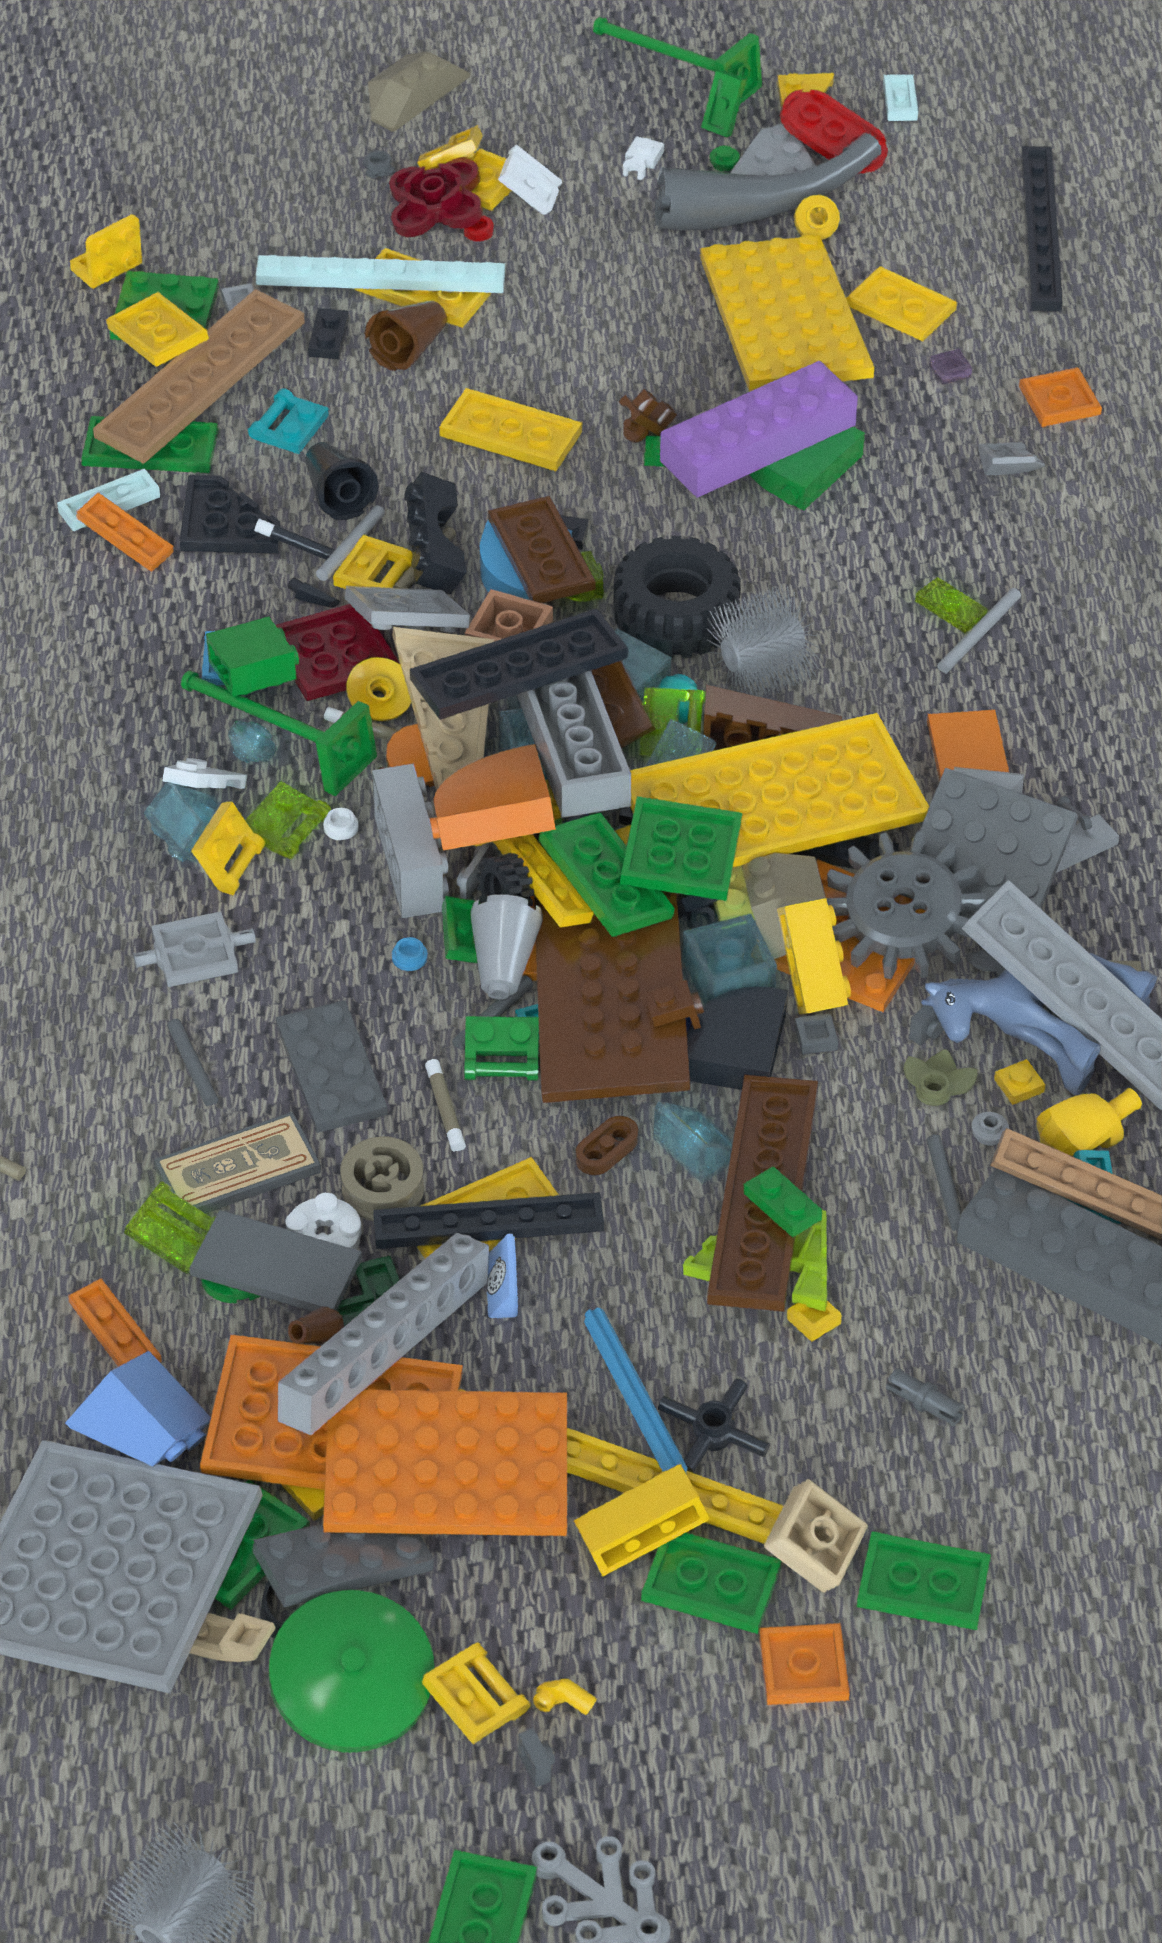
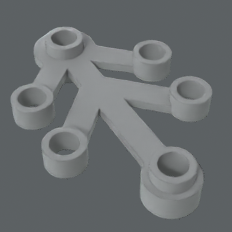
M606 1836L601 1838L596 1845V1858L602 1865L604 1887L568 1862L565 1851L560 1845L554 1842H544L534 1849L532 1853V1866L537 1867L538 1877L546 1880L559 1877L589 1899V1901L566 1902L564 1898L556 1895L546 1898L542 1904V1918L548 1925L559 1926L565 1921L613 1917L623 1924L621 1926L600 1928L599 1924L595 1921H582L576 1927V1943H668L671 1933L667 1919L655 1912L652 1886L655 1882V1868L650 1862L645 1860L636 1861L631 1865L629 1871L630 1884L636 1889L638 1912L623 1902L619 1870L622 1846L617 1838ZM609 1847L613 1848L616 1852L612 1855H605L602 1853V1850ZM552 1853L556 1858L548 1861L543 1859L542 1855ZM646 1872L649 1874V1877L638 1879L635 1874ZM558 1907L562 1909V1912L552 1915L548 1912V1909ZM645 1926H652L657 1931L653 1934H646L641 1929ZM590 1931L596 1936L593 1939L587 1940L581 1934Z

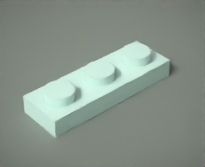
M142 469L60 501L57 504L59 514L72 531H76L86 527L84 523L76 518L77 511L96 493L99 492L126 511L160 498V488L148 472Z

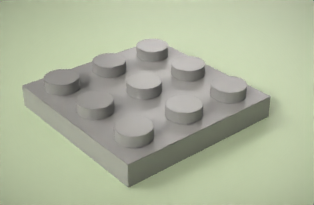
M346 586L345 600L364 619L372 624L373 628L390 630L392 625H403L407 629L425 630V626L437 627V630L443 632H456L457 628L469 627L470 615L443 590Z

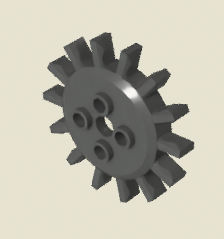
M917 831L911 841L910 852H894L893 842L887 833L880 834L879 852L881 856L871 861L858 848L852 846L848 849V856L851 866L857 870L854 877L832 869L827 874L828 887L847 893L846 898H826L828 905H832L835 916H847L848 920L832 927L835 941L839 940L842 942L853 936L860 941L851 951V965L856 968L866 961L873 951L883 955L884 978L892 979L897 969L898 958H914L915 968L920 977H928L929 958L927 954L937 949L956 965L961 961V952L959 946L951 939L954 933H958L971 938L962 929L969 919L961 916V912L978 911L987 902V893L961 894L960 889L979 881L977 865L974 864L956 873H952L948 867L956 859V845L950 842L941 850L936 858L924 854V833ZM900 894H908L913 897V901L906 905L898 904L894 899ZM881 907L890 908L888 911L885 912L879 910V908ZM917 909H924L926 912L918 914L914 911Z

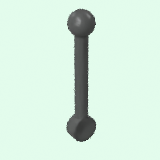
M1062 796L1057 800L1058 807L1078 814L1077 820L1081 823L1083 830L1092 828L1090 817L1088 815L1083 816L1071 805L1068 797Z

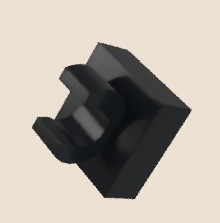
M692 895L683 898L678 902L679 919L687 917V926L693 932L700 928L697 915L704 916L707 923L712 925L716 922L717 918L715 912L710 907L718 900Z

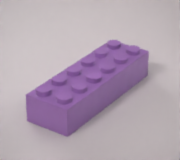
M819 360L661 431L660 461L698 498L855 426L858 396Z

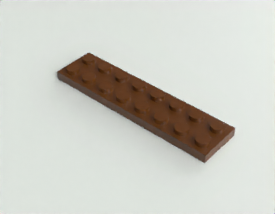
M744 1075L707 1292V1305L785 1311L796 1236L792 1238L744 1195V1183L774 1166L803 1192L818 1094V1081Z

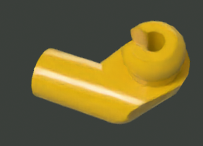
M566 1678L543 1682L537 1687V1693L533 1697L534 1706L540 1711L549 1712L554 1707V1704L567 1702L585 1716L597 1700L595 1696Z

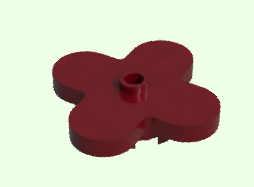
M457 158L445 164L438 163L439 168L425 170L424 166L406 167L394 173L390 178L389 187L392 197L400 203L391 214L392 225L396 233L403 237L411 238L426 233L439 222L455 229H463L476 224L483 215L480 198L471 192L480 182L477 164L468 158Z

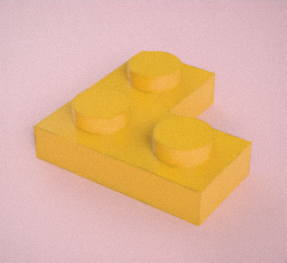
M477 125L451 136L448 144L421 154L417 161L419 167L424 166L425 170L439 168L438 163L445 164L453 159H469L475 155L474 151L477 150L483 137L479 126Z

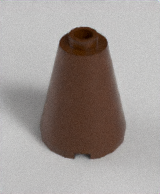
M435 301L420 302L383 310L374 314L367 322L365 329V339L369 338L372 346L369 348L371 356L379 365L391 371L410 368L445 327L447 316L443 307Z

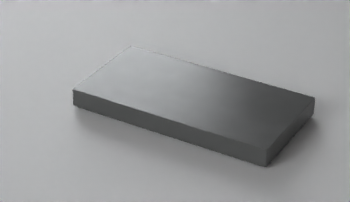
M219 1210L190 1266L191 1276L309 1311H314L324 1306L337 1311L362 1260V1252Z

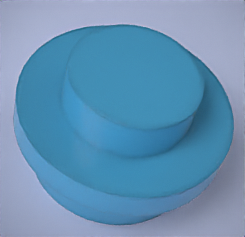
M413 937L399 940L392 950V961L401 970H418L426 964L428 959L426 947L420 940Z

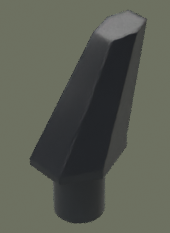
M296 577L292 578L288 583V588L296 593L295 598L301 602L331 608L340 603V600L313 584L303 583Z

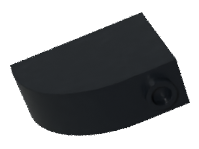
M765 986L744 987L725 992L703 1006L704 1013L698 1014L701 1028L694 1030L691 1022L687 1035L690 1081L742 1090L744 1075L772 1077L787 1014L788 990Z

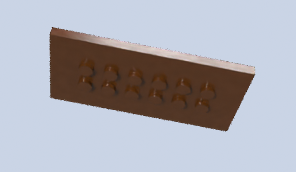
M662 891L675 908L672 919L615 937L609 934L594 913L590 923L560 928L534 895V908L536 910V905L539 906L543 914L542 924L536 938L541 1094L543 1103L691 1090L686 1018L655 1027L644 994L645 992L683 981L677 893Z

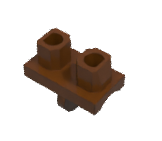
M643 389L634 400L624 395L619 401L623 407L631 411V417L623 423V434L626 439L633 443L641 442L646 436H649V431L657 436H661V431L668 429L667 426L678 415L667 402L663 400L659 402L646 389Z

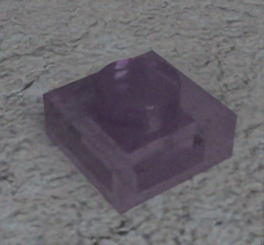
M960 349L930 356V367L942 385L971 378L972 367Z

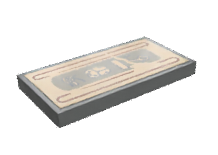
M293 1112L154 1159V1168L181 1222L321 1173V1164Z

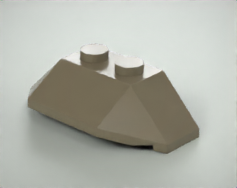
M429 51L406 54L368 81L371 121L394 132L470 77V73Z
M773 853L764 857H757L751 862L741 865L751 909L769 961L786 955L777 908L826 898L817 861L812 856Z

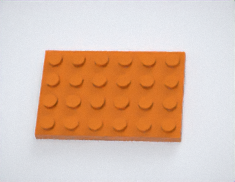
M230 1335L200 1462L201 1473L325 1490L328 1421L312 1435L278 1422V1382L321 1346ZM401 1357L365 1389L459 1391L463 1375V1365Z
M364 1389L328 1420L323 1532L567 1536V1393Z

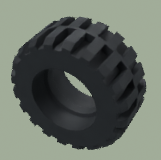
M671 536V539H663V537L654 538L652 543L647 544L645 541L639 544L635 551L631 550L623 557V561L618 564L615 570L613 617L619 632L624 638L629 637V642L636 648L643 646L646 653L654 655L655 652L662 653L664 658H672L673 655L691 658L692 653L698 652L700 655L710 652L711 646L718 648L714 644L721 645L722 640L716 634L718 632L720 636L722 635L714 624V619L722 632L723 630L719 625L720 622L716 615L718 614L724 626L723 619L720 616L721 610L727 625L728 621L724 610L728 608L729 604V609H731L735 622L736 616L732 612L733 605L735 613L739 614L736 606L740 604L741 579L738 576L739 571L736 565L730 561L731 558L722 550L718 552L715 545L709 542L706 544L701 543L698 538L681 539V536ZM668 592H683L696 596V598L685 601H671L660 598L657 595ZM727 610L728 618L732 623L731 615Z

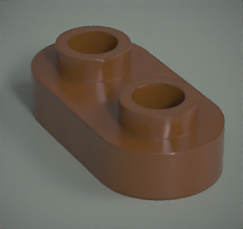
M614 1116L607 1119L585 1137L576 1147V1165L579 1170L588 1175H601L629 1154L638 1144V1126L636 1122L626 1116ZM622 1137L624 1140L618 1141L615 1138Z

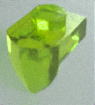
M592 551L580 552L596 581L595 590L566 598L578 602L600 600L604 595L602 566L600 563H596Z

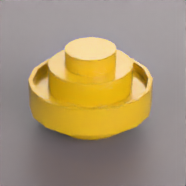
M811 195L805 198L797 206L794 214L795 227L802 236L820 235L822 240L830 237L835 232L840 221L836 204L828 197L822 195Z

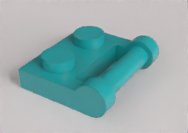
M282 388L275 394L274 402L260 420L254 421L248 428V434L254 440L299 454L328 418L329 410L328 407L295 397L292 392ZM284 409L291 410L275 431L269 429Z

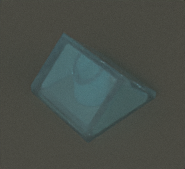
M660 1101L654 1107L653 1139L701 1184L729 1167L733 1141L697 1108Z

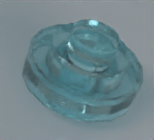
M236 721L228 731L231 745L234 748V755L245 763H250L251 761L268 762L276 753L277 748L271 740L272 735L266 728L256 722Z

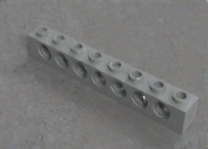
M454 1234L278 1382V1422L309 1435L317 1431L488 1283L489 1245L467 1235Z

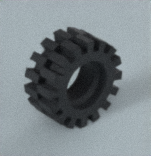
M508 853L482 860V864L478 866L480 873H477L476 877L480 881V884H477V891L482 893V896L479 897L481 903L487 902V896L513 895L527 899L528 906H533L534 901L530 898V896H534V889L530 888V884L533 881L532 877L528 878L527 876L529 869L527 866L523 867L524 860L522 858H518V855L515 853Z

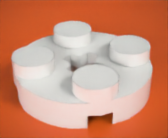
M321 1193L316 1198L301 1203L286 1218L287 1230L355 1250L358 1249L362 1234L359 1214L350 1204L337 1199L332 1193ZM328 1226L330 1227L331 1234L326 1235L322 1232L317 1235V1228Z

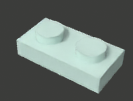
M884 75L883 88L888 121H917L918 107L913 75Z

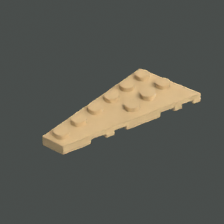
M393 627L392 636L437 791L439 786L456 771L484 758L489 704L439 720L411 682L409 669L494 642L495 639Z

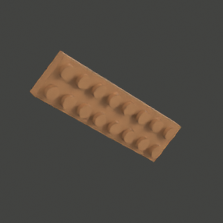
M256 289L253 290L207 330L208 340L174 358L93 428L94 438L144 464L305 323L304 313Z

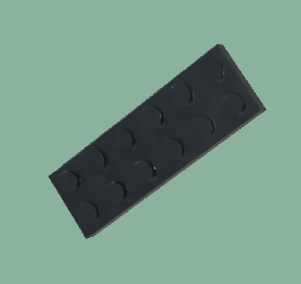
M596 608L409 669L410 680L439 720L627 659L628 647Z

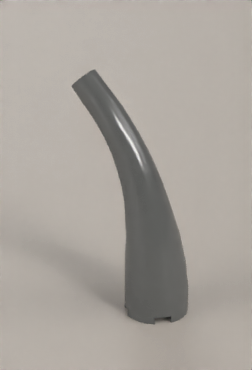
M863 133L843 149V153L813 168L782 175H742L662 167L657 180V185L663 186H660L658 199H655V224L658 225V229L710 230L757 221L796 209L805 198L811 195L824 196L852 179L881 154V146L871 134Z

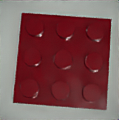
M351 604L276 624L277 628L281 627L289 645H294L297 650L299 664L295 665L296 679L294 681L306 701L345 691L350 672L357 664L366 659L379 657L399 663L380 631L373 628L372 624L364 619Z

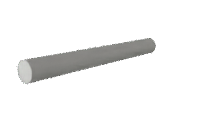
M374 506L316 571V576L320 580H327L350 554L362 535H367L384 516L385 511L381 506Z
M1011 588L938 663V669L947 674L1021 598L1019 590Z

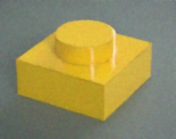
M1027 1059L995 1071L994 1080L1012 1105L1045 1092L1046 1084Z
M827 1301L826 1311L809 1308L801 1303H796L787 1309V1320L811 1342L841 1324L842 1313L829 1301Z

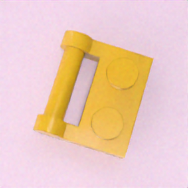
M362 535L333 575V584L343 589H346V586L393 588L405 570L411 567L412 552L408 549ZM388 560L395 562L380 583L374 582V579Z
M233 802L221 803L191 851L216 888L221 892L234 895L240 886L239 879L254 855L260 854L265 846V841L260 835L253 833ZM240 843L243 848L227 872L224 867Z
M479 1642L472 1644L426 1673L422 1680L425 1688L472 1744L483 1739L510 1720H516L526 1713L531 1706L523 1694L518 1695L486 1658L487 1651ZM468 1668H474L504 1705L499 1706Z

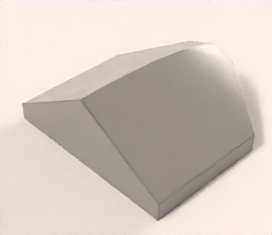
M1022 442L978 445L985 476L1016 474L1045 467V464L1036 455L1026 450V445Z

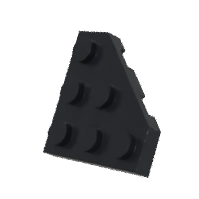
M188 475L180 534V551L279 554L280 541L254 530L259 519L281 527V521L273 515L268 517L260 511L259 505L243 492L238 494L229 487V482L220 475Z

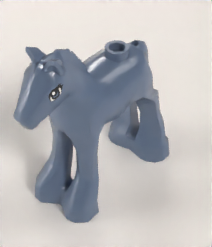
M1090 953L1149 1007L1151 1000L1149 995L1157 981L1156 975L1148 971H1137L1131 966L1110 962L1096 954ZM1006 969L997 978L985 981L981 979L950 978L940 983L930 982L925 984V989L930 996L922 1000L921 1003L922 1005L933 1007L942 1028L952 1042L959 1043L967 1038L970 1030L971 1016L973 1013H979L988 1016L1005 1034L1034 1045L1052 1057L1058 1065L1064 1088L1073 1095H1080L1088 1085L1095 1070L1094 1063L1099 1055L1100 1045L1088 1040L1075 1027L1043 1009L1044 1003Z

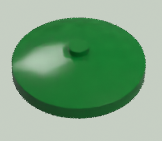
M342 1590L318 1596L300 1606L288 1617L275 1637L269 1659L268 1676L274 1703L280 1715L296 1733L309 1742L328 1750L363 1752L395 1741L416 1724L425 1711L431 1696L430 1692L422 1684V1680L426 1673L435 1668L427 1635L418 1621L406 1609L379 1594L361 1590Z

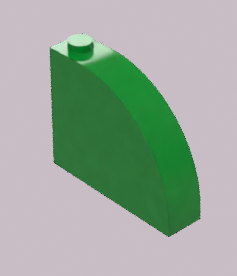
M855 427L848 428L749 475L769 493L782 499L789 505L805 510L863 456L865 432Z

